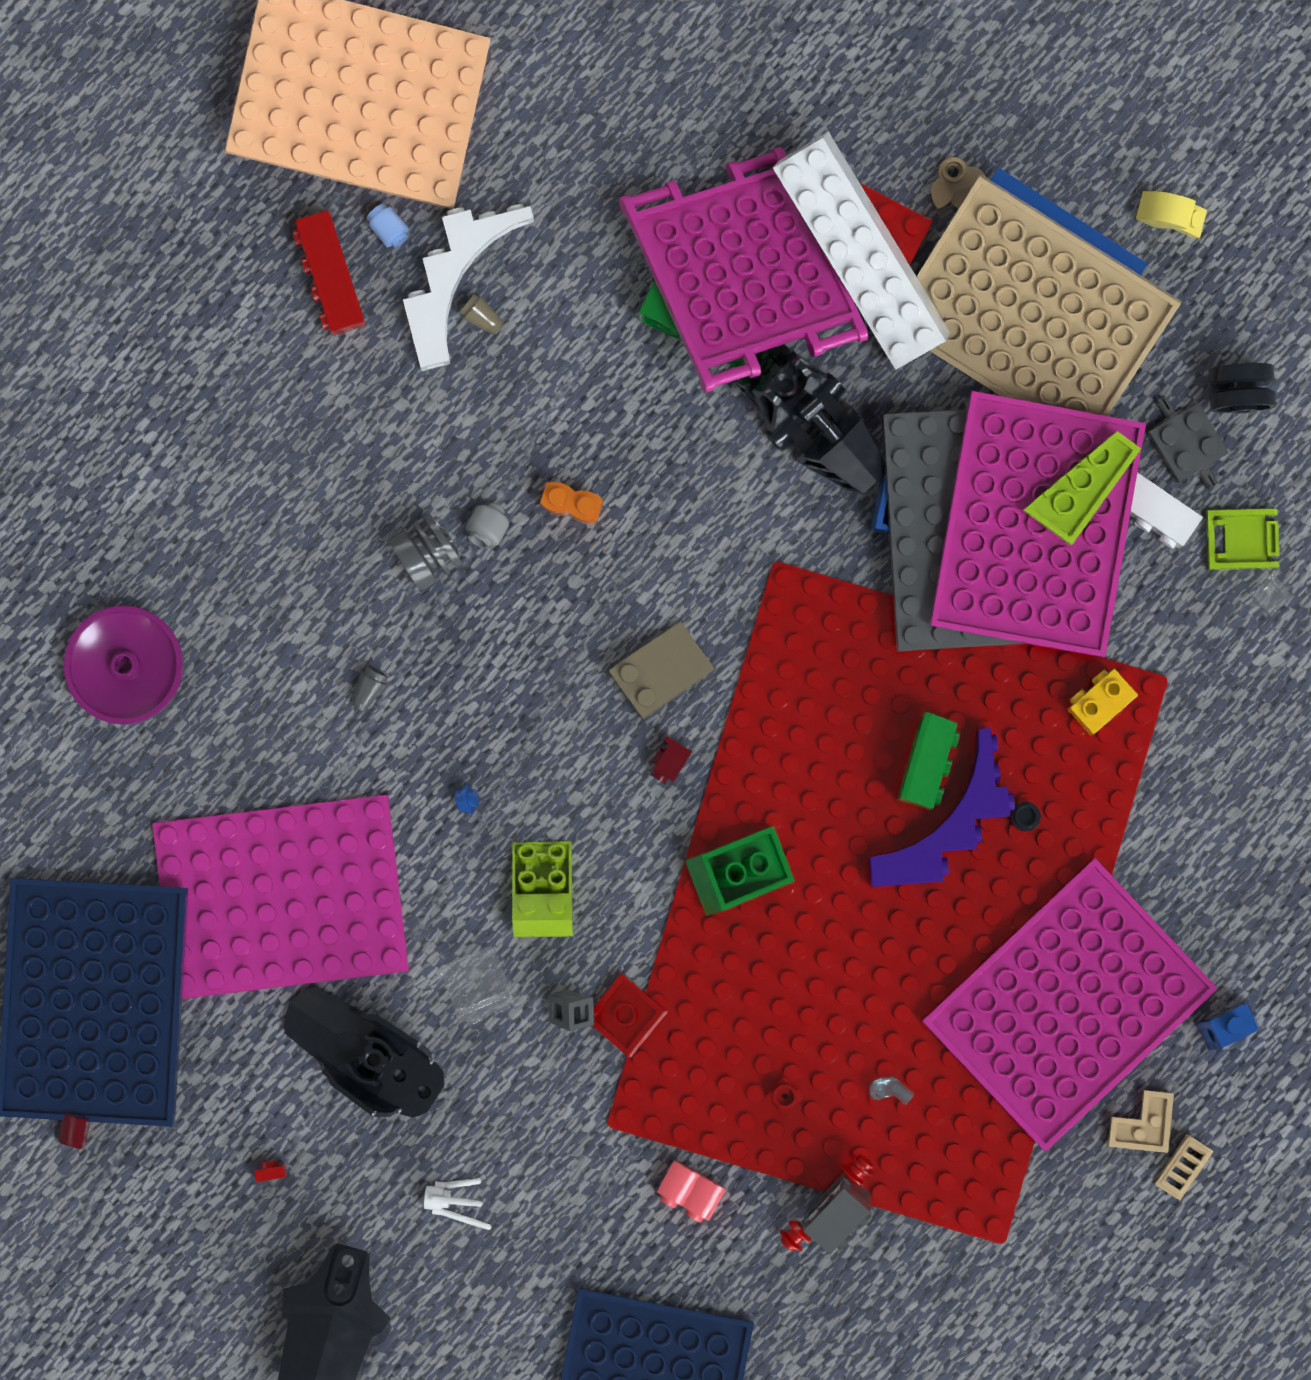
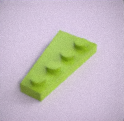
M1118 431L1115 432L1022 511L1071 546L1141 448Z

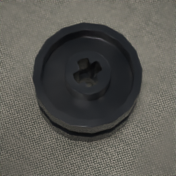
M1240 363L1217 366L1208 370L1209 385L1216 389H1226L1217 391L1210 396L1212 412L1251 413L1276 407L1275 391L1261 387L1269 385L1275 380L1274 365L1268 363Z

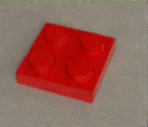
M621 973L593 1007V1027L627 1057H632L668 1011L629 977Z

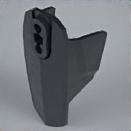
M316 987L302 992L289 1003L284 1021V1034L319 1062L322 1073L327 1077L333 1088L374 1117H391L395 1113L412 1118L420 1116L430 1110L445 1087L444 1071L432 1058V1052L415 1038L378 1015L366 1014ZM397 1070H403L406 1073L405 1080L398 1081L396 1079L395 1073ZM428 1086L431 1090L430 1095L423 1097L420 1094V1087Z

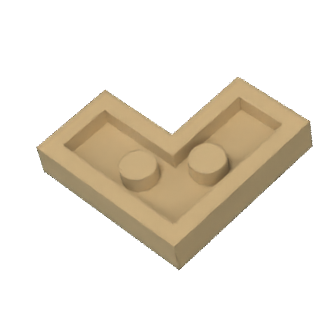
M1143 1090L1140 1119L1110 1116L1108 1146L1168 1153L1174 1093Z

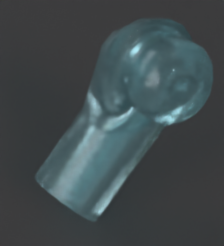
M894 1077L877 1079L871 1084L869 1092L870 1096L875 1100L895 1096L905 1105L915 1095Z

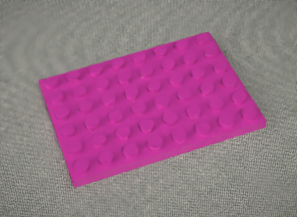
M971 391L929 626L1105 657L1146 423ZM1118 431L1141 448V450L1071 546L1022 511L1112 434Z
M388 795L153 823L160 886L188 888L182 999L409 971Z
M1094 858L926 1016L922 1022L1041 1149L1046 1152L1218 988L1098 860Z

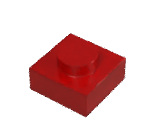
M278 1160L260 1163L261 1169L254 1170L256 1183L288 1176L286 1164L279 1165Z

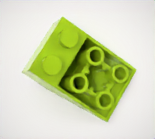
M572 841L512 842L513 937L573 936Z

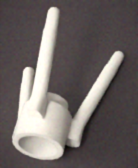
M480 1178L451 1182L436 1181L435 1186H426L424 1209L432 1210V1214L443 1215L486 1230L491 1229L490 1224L444 1209H449L450 1204L481 1207L483 1204L481 1201L451 1197V1191L446 1190L480 1184Z

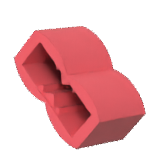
M674 1160L657 1193L662 1195L659 1199L661 1202L672 1208H675L677 1204L686 1208V1215L701 1223L703 1218L707 1221L710 1220L726 1188Z

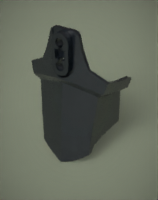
M335 1244L331 1247L325 1260L308 1283L283 1289L282 1316L288 1322L278 1380L361 1379L372 1347L384 1342L392 1328L390 1325L391 1317L372 1300L369 1274L370 1256L367 1251L343 1244ZM346 1255L352 1256L354 1260L353 1265L350 1267H345L342 1263V1259ZM340 1283L344 1284L343 1286L346 1289L343 1296H337L334 1292L335 1286Z

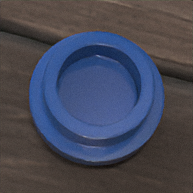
M469 784L463 785L461 789L456 790L455 799L458 810L461 813H474L475 807L479 805L477 791L472 789Z

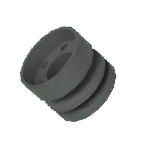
M430 513L423 517L430 527L427 531L424 532L417 521L413 523L418 535L415 539H412L407 532L402 530L387 540L420 592L437 582L432 570L436 566L444 574H450L444 563L447 559L450 558L456 569L463 566L455 543L444 526L436 521Z

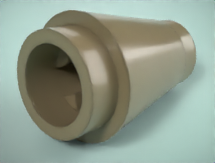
M475 294L469 298L459 311L465 316L464 320L492 335L504 323L482 296L479 298Z

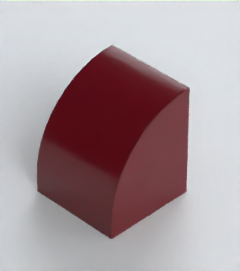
M62 1112V1114H65V1118L60 1120L57 1141L69 1147L83 1149L87 1144L90 1128L88 1118Z

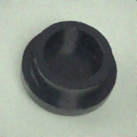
M1021 802L1011 812L1013 825L1021 831L1035 829L1041 820L1039 808L1031 802Z

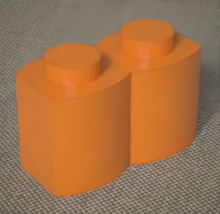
M548 482L546 483L540 504L544 510L558 516L570 515L580 523L597 524L603 500L598 495L589 491H574L563 483Z

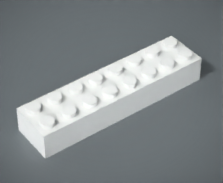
M826 132L779 160L773 167L774 171L895 370L946 342L950 335L948 328L830 133Z

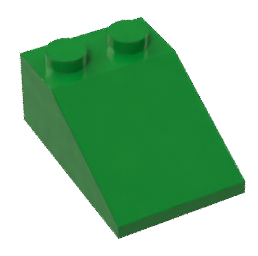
M774 826L685 860L706 916L725 911L795 881Z

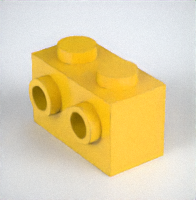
M1105 669L1091 680L1095 685L1089 691L1085 692L1081 689L1069 700L1073 705L1067 710L1090 736L1094 735L1138 696L1115 669L1109 673Z

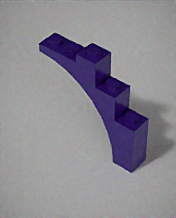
M991 728L977 730L976 757L972 776L962 799L950 816L933 833L916 844L894 853L869 857L871 887L944 881V875H948L949 870L947 857L942 858V852L977 849V843L982 842L981 827L980 825H975V820L1009 817L1010 810H1015L1013 792L1008 793V786L996 787L995 782H1000L999 764H994L993 752H998L997 735H991Z

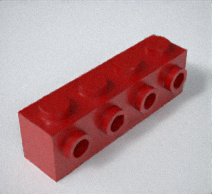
M329 210L295 220L297 229L292 230L297 247L303 246L306 257L301 258L306 275L312 274L315 285H311L310 288L315 303L321 301L324 312L320 313L319 316L324 331L330 329L332 336H336L366 326Z

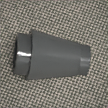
M366 666L365 670L360 672L350 704L366 712L387 685L385 681L388 676L371 666Z

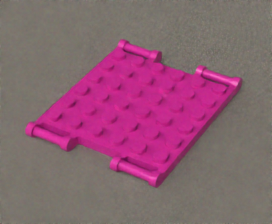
M781 147L772 149L771 153L737 163L733 161L727 163L726 172L729 179L733 182L683 197L677 183L672 180L666 182L663 187L632 197L629 195L619 197L620 209L626 215L699 377V383L704 393L714 391L716 386L746 376L750 378L759 376L761 369L755 353L805 338L810 355L816 357L822 355L825 350L855 340L862 342L868 339L867 329L852 297L774 169L744 178V173L776 164L779 160L786 157ZM665 198L671 200L670 202L638 212L636 210V207ZM850 323L852 326L851 330L820 340L816 334ZM743 358L745 365L711 375L708 370Z

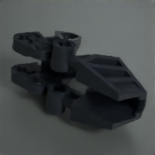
M784 344L766 350L769 357L781 368L779 372L774 374L765 384L759 382L756 377L750 378L749 376L734 380L738 388L760 409L768 428L764 433L765 436L781 452L794 443L803 453L797 460L798 463L846 490L865 493L885 474V463L854 406L846 411L837 401L846 392L845 388L829 372L825 374L794 350L791 352ZM821 411L827 412L836 422H830ZM794 414L807 423L813 420L821 429L820 432L823 434V437H819L814 441L791 416Z

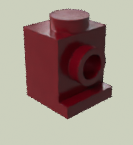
M668 736L664 740V743L668 745L666 750L660 747L651 761L656 766L650 775L663 784H666L668 780L671 782L675 781L692 751Z

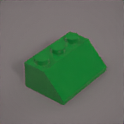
M928 712L921 715L897 797L898 801L929 810L933 809L934 804L940 805L944 788L939 787L942 776L948 777L952 765V760L948 759L950 748L956 749L961 733L956 730L958 723Z

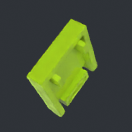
M1277 509L1206 511L1208 570L1279 568V562H1267V557L1280 556L1278 521H1266L1265 516H1277ZM1214 526H1224L1225 553L1215 554Z

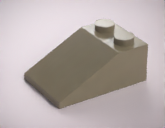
M679 622L609 670V674L641 719L645 720L715 669L682 622Z

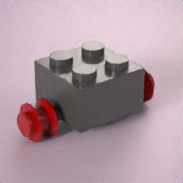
M851 1154L852 1163L850 1165L844 1163L841 1165L843 1173L805 1213V1220L801 1222L789 1220L788 1223L791 1228L788 1231L780 1230L782 1236L780 1241L788 1250L801 1252L803 1250L801 1246L802 1241L811 1242L813 1239L831 1255L836 1248L841 1250L847 1245L851 1239L849 1234L856 1227L861 1229L871 1218L869 1213L872 1207L871 1193L863 1187L865 1184L863 1177L865 1174L873 1176L874 1173L871 1170L873 1164L868 1158L862 1154H859V1156Z

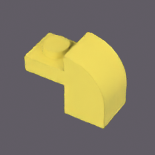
M1143 191L1136 219L1155 228L1174 229L1189 237L1200 238L1207 210L1195 205V200L1184 196L1158 191Z

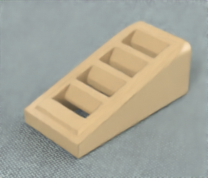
M1186 1134L1155 1182V1185L1180 1201L1212 1155L1213 1150ZM1191 1147L1200 1153L1199 1159L1186 1152L1187 1148ZM1180 1158H1186L1195 1164L1194 1167L1190 1169L1179 1161ZM1175 1166L1188 1174L1186 1180L1172 1171ZM1169 1176L1182 1184L1180 1189L1166 1182L1167 1177Z

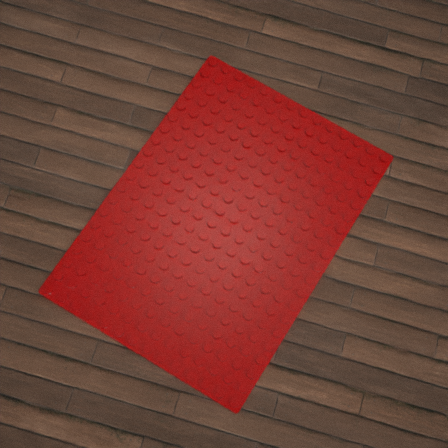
M775 562L770 571L685 860L774 826L795 881L725 911L706 916L686 862H684L646 993L668 1012L633 1056L626 1058L609 1115L608 1126L618 1131L823 1192L843 1173L841 1165L843 1163L847 1165L852 1163L851 1154L856 1156L862 1154L873 1164L871 1170L874 1175L869 1176L865 1174L863 1177L865 1183L863 1187L871 1193V1206L998 1244L1005 1243L1035 1141L922 1020L1094 858L1112 875L1167 687V678L1164 675L1103 657L1027 643L896 652L893 595L782 562ZM1105 669L1109 673L1115 669L1138 696L1100 730L1090 736L1067 710L1073 705L1069 700L1081 689L1085 692L1089 691L1095 685L1091 680ZM925 712L958 723L956 730L961 732L956 749L951 747L948 759L952 760L948 777L942 776L939 787L944 788L940 805L934 804L932 810L897 800L921 715ZM991 728V735L996 734L998 742V752H993L994 764H999L1000 782H995L996 787L1008 786V793L1013 792L1015 806L1021 802L1035 804L1041 813L1039 825L1031 831L1018 830L1011 821L1012 810H1010L1009 817L976 819L975 825H980L982 842L977 843V849L942 852V858L947 857L949 874L944 875V881L871 887L869 857L894 853L916 844L933 833L950 816L962 799L972 776L976 757L977 730ZM783 1078L789 1079L791 1086L795 1090H800L803 1095L802 1100L796 1102L788 1114L780 1113L779 1107L774 1102L767 1100V1093L770 1090H774L779 1085V1080ZM786 1093L782 1094V1098L787 1099L788 1095Z

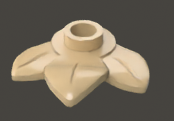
M949 157L945 159L939 166V178L933 183L931 188L933 204L937 209H940L951 202L953 206L959 209L981 174L985 176V174L977 167L967 166L960 158ZM955 167L958 170V175L950 177L947 170Z

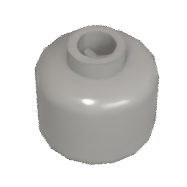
M489 503L488 506H477L465 527L469 535V541L483 549L497 546L509 527L508 519L504 515L505 511L493 503Z

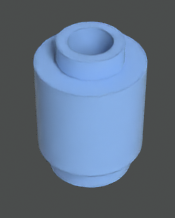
M384 203L375 207L366 217L370 222L369 227L387 248L391 246L397 248L408 239L406 234L409 228L396 212Z

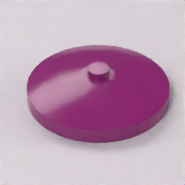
M115 606L94 613L78 626L71 636L65 651L64 675L73 698L87 713L112 724H136L156 716L173 700L183 677V654L176 635L159 617L138 607Z

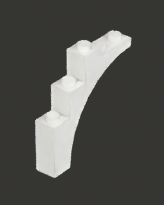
M524 204L508 207L507 212L496 215L495 211L483 213L478 216L479 220L473 221L471 210L465 211L464 208L452 209L447 212L448 216L442 217L451 251L445 252L444 249H437L428 252V257L422 259L431 292L425 293V290H419L409 293V298L403 299L422 371L450 364L447 346L448 315L453 295L462 276L475 258L492 242L514 229L534 222L531 206L524 208Z

